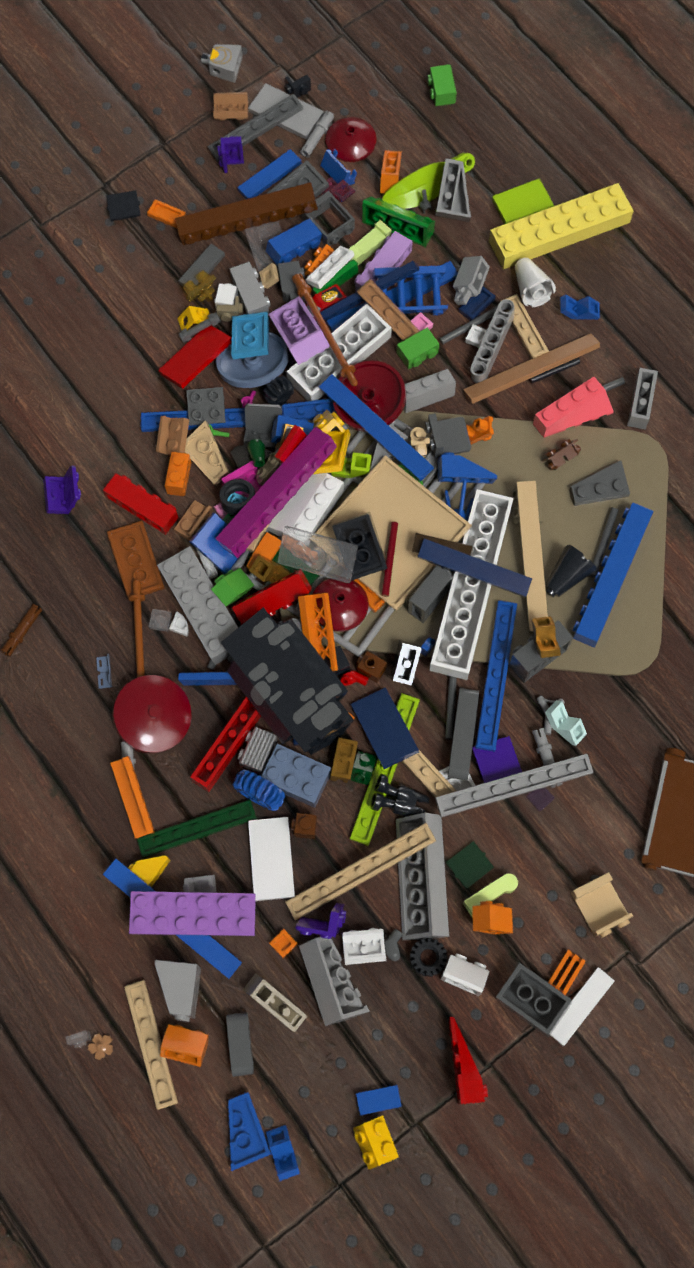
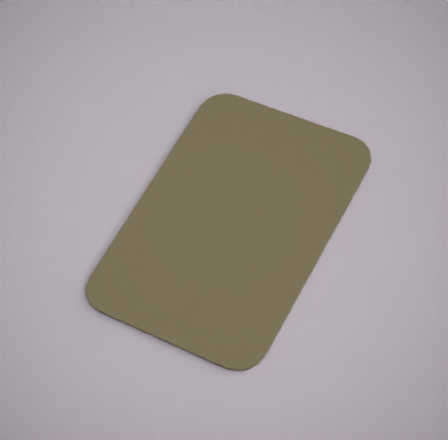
M402 410L397 419L413 429L420 427L426 432L425 422H428L429 414L436 413L438 421L463 417L467 425L473 424L477 418L483 419L486 417L415 410L405 414L404 410ZM493 418L492 428L494 434L490 440H480L471 445L469 452L455 455H460L497 475L496 481L493 484H485L482 491L511 497V490L516 488L517 482L536 481V486L540 487L543 512V522L540 523L545 583L564 548L569 544L582 552L584 557L593 563L611 508L618 509V514L601 564L605 555L609 556L611 553L608 548L612 539L616 540L618 537L615 532L619 523L623 524L625 521L622 516L626 507L630 509L632 503L654 511L595 648L573 639L569 649L543 669L628 676L636 675L649 668L658 656L662 636L669 469L665 451L659 442L649 435L633 430L572 426L566 428L565 431L544 438L533 425L534 421ZM335 426L331 431H337L338 427ZM348 427L350 431V443L351 440L358 433V430ZM426 432V437L430 438V434ZM366 433L348 458H352L353 452L364 454L375 439ZM567 439L571 441L578 439L574 444L579 445L581 448L579 455L569 461L563 456L566 463L556 470H549L547 466L549 464L548 461L542 462L547 457L545 454L552 449L558 450L561 448L560 444ZM430 447L427 448V455L431 451ZM373 453L372 456H371L370 468H371V465H372L374 453ZM397 459L393 460L397 465L401 464ZM620 460L622 461L630 491L629 497L574 506L570 490L572 485ZM437 472V474L433 477V479L430 481V483L427 485V487H426L427 489L429 488V486L432 484V482H433V481L435 480V478L437 477L438 472ZM368 474L361 475L360 477L364 479ZM335 477L341 481H344L345 479L342 477ZM351 482L326 520L358 486L357 483ZM442 482L433 494L442 501L445 497V490L449 491L455 482ZM477 483L466 484L465 499ZM462 486L450 501L451 509L453 510L459 509ZM511 506L497 566L524 575L520 524H514L513 507ZM464 536L459 540L458 543H463ZM311 542L308 547L314 550L317 545ZM322 551L316 565L312 564L311 567L320 573L331 557ZM337 562L323 581L333 577H340L345 568ZM600 564L598 571L602 573L604 567ZM449 570L454 577L455 571ZM586 577L560 597L555 595L553 598L546 592L548 617L551 616L554 623L559 620L573 637L575 632L572 630L576 621L581 622L583 617L579 615L584 604L588 606L590 599H587L591 588L595 589L597 585L594 582L596 577ZM491 585L472 662L489 663L498 600L517 603L508 665L510 664L513 650L519 645L524 646L528 643V639L534 635V632H529L526 597ZM417 588L397 611H393L365 651L396 654L399 640L416 644L420 647L429 637L437 642L449 592L423 624L408 613L409 600L418 590ZM338 597L339 601L344 600L342 597ZM298 599L292 602L293 605L298 603ZM385 603L376 613L371 610L349 642L358 647L385 611L388 604ZM280 608L281 621L286 622L293 618L301 620L287 609L283 610ZM334 631V632L337 633V634L340 635V636H343L346 631H343V632ZM323 637L321 640L322 645L327 647L328 640ZM335 642V647L341 646L340 644ZM435 645L426 657H433Z

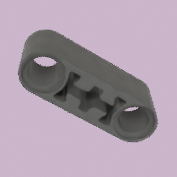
M248 1012L226 1015L232 1076L254 1074Z

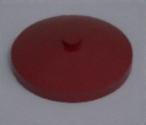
M364 361L355 364L356 370L353 374L357 379V386H352L347 377L340 376L338 380L386 424L390 425L399 417L406 403V387L401 375L391 365L381 361ZM333 401L336 413L347 426L366 432Z
M157 675L141 676L126 684L117 695L112 712L113 723L120 738L131 748L150 754L161 753L176 746L188 732L192 716L190 702L182 688L172 680Z

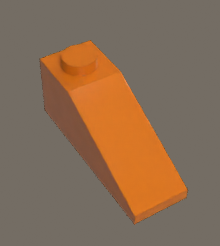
M385 150L381 171L380 193L385 194L389 188L399 182L401 151Z

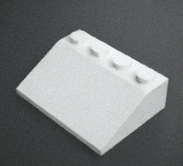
M328 473L312 474L309 480L297 491L296 495L272 519L267 530L282 539L287 534L302 544L309 546L312 542L310 538L323 525L343 494L344 482Z

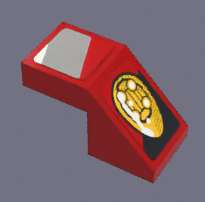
M335 284L315 294L312 298L321 312L347 298L339 285ZM306 304V307L308 308L309 312L311 313V315H312L313 318L315 319V317H314V315L312 314V312H311V310H310L308 304Z

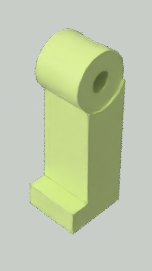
M381 220L378 221L374 229L349 248L354 253V257L350 261L355 260L359 265L379 248L384 246L386 238L391 236V229Z
M505 874L465 900L463 905L473 918L472 906L480 905L482 901H494L504 893H512L517 888L518 880L513 874Z

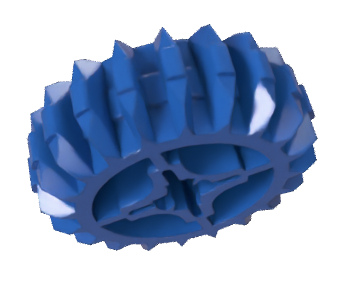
M242 770L236 775L233 787L247 799L272 811L278 810L283 804L284 792L266 778L247 770Z

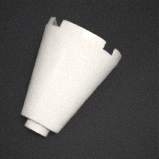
M521 258L517 261L515 271L523 303L526 306L537 307L548 302L551 299L550 295L552 292L555 293L556 291L554 282L531 259Z

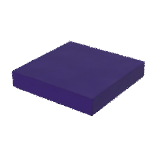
M510 736L497 740L495 752L475 749L476 746L472 747L483 783L522 773Z

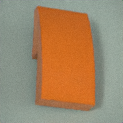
M266 532L246 567L250 569L258 555L273 561L274 556L283 545V541Z

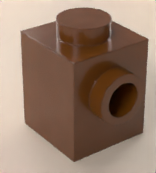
M369 651L364 656L361 655L356 663L357 672L369 677L375 683L379 682L387 669V662Z
M297 813L296 819H292L291 830L295 831V837L315 839L317 815Z

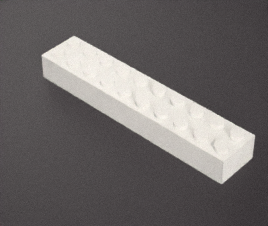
M476 490L468 520L472 527L464 535L462 543L473 546L471 556L497 565L513 498ZM457 572L454 573L430 671L464 680L468 679L491 589L490 584Z

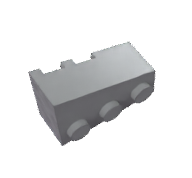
M446 158L435 216L469 222L471 214L463 161Z

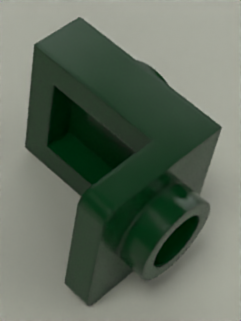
M358 751L352 769L351 781L369 785L377 756Z

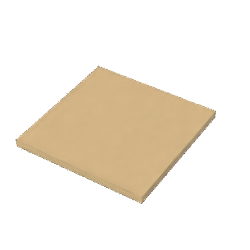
M385 455L310 539L347 570L332 528L333 524L370 512L386 561L391 522H398L389 597L381 596L385 570L358 578L360 582L397 611L437 566L417 558L418 554L412 553L415 534L419 533L459 542L472 525Z

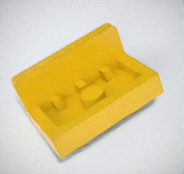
M327 409L313 419V428L317 427L326 434L335 426L342 433L346 431L343 428L345 423L334 411L330 413Z
M383 1116L353 1128L355 1140L360 1146L363 1161L369 1170L399 1157Z

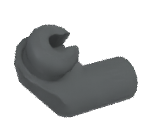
M397 929L393 930L384 943L387 957L392 961L400 959L397 942L403 934Z

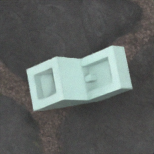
M556 700L545 712L551 727L573 746H576L586 736L587 733L581 719L569 717L562 701Z

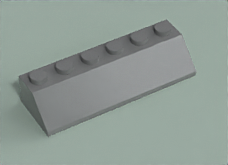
M421 813L396 819L397 839L427 823L437 840L398 863L403 940L449 937L442 819L437 814Z

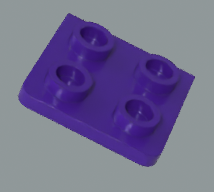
M70 466L64 477H44L47 513L69 514L80 499L81 491L77 486L79 474L76 472L75 466Z
M336 903L331 911L329 922L301 917L295 929L304 935L315 933L320 934L321 938L332 939V937H336L343 923H345L347 911L343 910L344 904Z

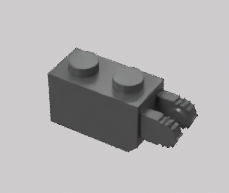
M299 261L278 264L283 301L286 303L299 297L292 277L296 274H302L303 278H305L304 268H300Z

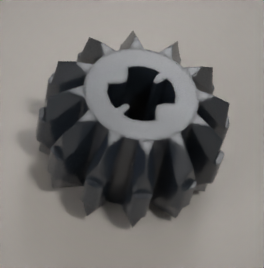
M277 376L274 380L271 379V382L264 388L263 396L271 405H282L293 395L294 386L284 376Z

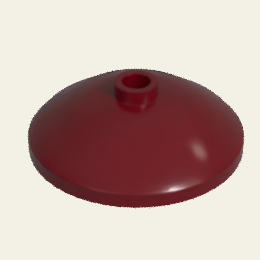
M346 117L339 119L329 127L326 133L327 149L332 151L331 154L336 149L338 152L336 158L344 162L361 161L367 158L376 146L377 138L374 128L361 118Z
M333 577L320 583L314 590L313 594L328 593L333 631L343 632L354 629L365 619L369 606L368 597L365 590L354 580L351 581V579L345 577ZM342 597L344 600L339 601L337 598ZM316 598L317 607L321 610L323 600L322 598ZM321 617L319 624L325 627V620Z

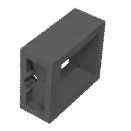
M329 191L316 199L318 210L301 214L303 221L310 218L321 231V241L325 245L331 246L336 244L342 237L351 234L355 229V219ZM330 208L344 224L327 235L314 218Z
M437 565L409 600L408 613L423 624L451 588L453 576L448 569Z

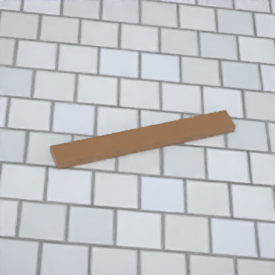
M590 333L463 389L464 395L472 404L596 350L600 348V342Z

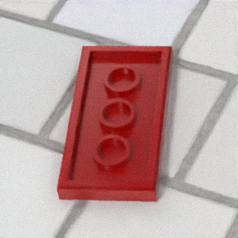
M210 325L195 335L158 371L160 375L183 389L232 343V338Z

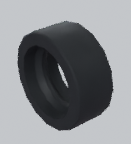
M234 479L224 484L219 492L222 508L228 514L236 516L255 495V489L252 484L242 479ZM242 491L249 494V497L241 503L234 504L227 501V498L234 492Z

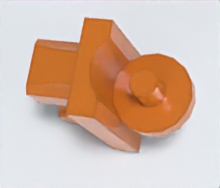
M493 417L477 418L473 424H466L471 445L480 440L488 441L492 438L494 434L492 428Z

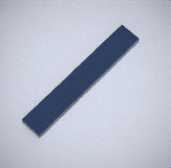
M411 261L374 283L383 291L419 271L420 268L415 261ZM356 292L320 313L323 319L327 321L365 300Z
M423 539L417 555L419 559L523 597L527 596L532 581L530 577L427 539Z

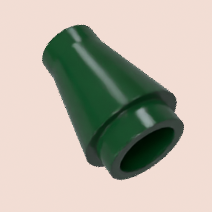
M260 439L251 440L248 443L247 451L254 466L262 467L265 465V444Z

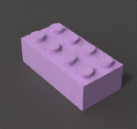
M300 296L269 313L277 331L298 365L330 347L322 330Z

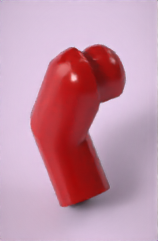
M354 670L340 677V681L344 686H349L356 682L366 686L369 677Z

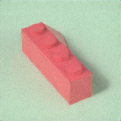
M592 377L536 413L533 425L545 438L565 431L566 428L582 425L586 421H594L606 414L607 416L611 415L614 411L606 390L595 377Z

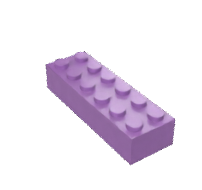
M131 891L129 934L255 936L256 894Z

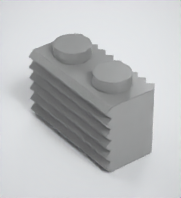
M255 727L253 732L249 731L246 737L248 744L245 749H241L238 760H240V766L262 775L277 742V736Z

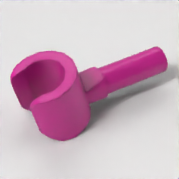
M253 390L250 396L242 398L243 408L246 404H253L256 391Z

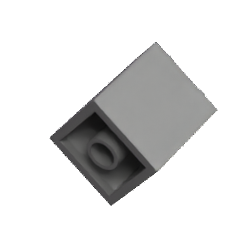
M155 960L156 970L169 1014L173 1015L177 1021L189 1022L190 1018L195 1019L201 968L197 964Z

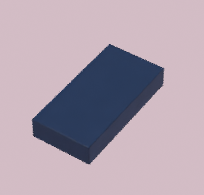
M483 286L480 294L470 297L467 304L459 308V312L471 321L477 318L495 300L496 296Z

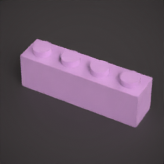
M396 231L391 236H388L384 246L376 251L374 259L369 261L363 273L356 277L354 282L355 292L370 278L372 279L374 268L400 267L412 251V241Z

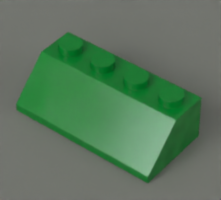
M371 196L362 202V223L375 227V224L381 220L391 229V234L396 231L410 239L413 243L423 247L427 246L434 233V220L400 208L398 205L387 203L380 198Z

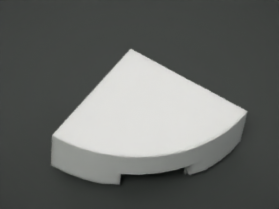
M176 612L169 630L188 637V623L182 614Z

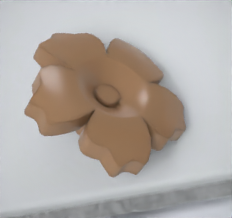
M98 1033L92 1039L93 1044L88 1045V1050L95 1054V1059L101 1060L105 1058V1054L111 1055L113 1052V1046L109 1045L113 1039L111 1036L106 1035L102 1038L101 1034Z

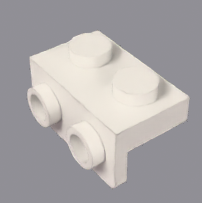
M383 929L351 930L342 933L345 965L386 961Z

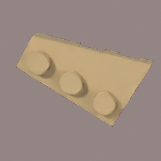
M204 421L187 438L185 453L190 454V459L217 486L222 481L221 479L229 474V471L208 422Z

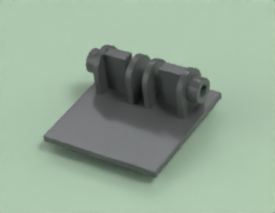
M223 387L187 390L189 426L201 425L204 421L208 422V424L226 423Z

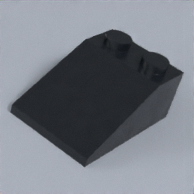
M370 512L333 524L332 528L351 581L387 569L377 530Z

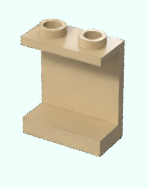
M609 872L573 890L571 893L594 937L600 935L603 938L611 934V928L618 925L620 929L630 924L629 919L633 917L632 913H627L611 884L613 879Z

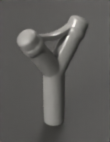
M543 696L537 697L538 704H540L544 713L549 708L547 702H555L547 700ZM558 699V701H562L563 704L565 703L563 699ZM545 713L544 731L546 735H551L552 727Z

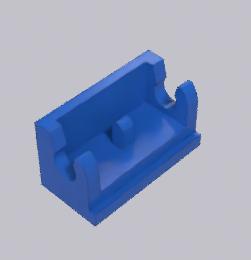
M330 149L326 150L320 166L341 188L353 185L357 171L354 169L351 174V171L347 170L336 159L338 154L336 149H334L333 154H331L332 151Z

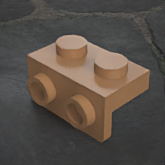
M246 92L214 93V119L226 120L235 118L242 120L248 118V94Z

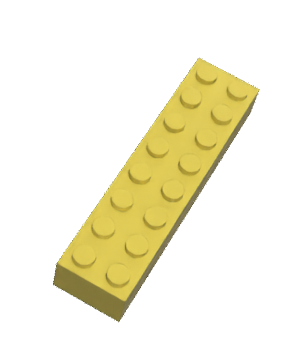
M619 183L491 229L489 243L502 268L506 269L514 266L521 258L533 259L626 225L631 221L633 209Z

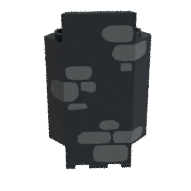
M263 607L220 642L233 658L227 672L282 744L295 739L304 752L308 751L312 755L337 742L353 723L354 719L340 702L348 690L292 619L286 622L280 621L276 624Z

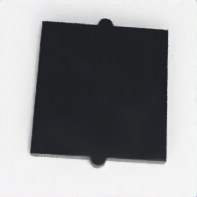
M136 190L106 195L108 202L107 210L109 211L111 221L141 216L140 201H138Z

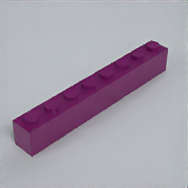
M317 427L307 435L215 538L225 550L236 558H239L261 531L271 523L272 519L296 495L297 491L320 468L328 456L334 452L337 446L331 436Z

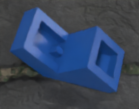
M566 294L560 297V310L565 316L571 319H600V303L593 298L587 296L576 301Z
M284 1125L267 1131V1139L274 1158L279 1181L300 1174L287 1126Z

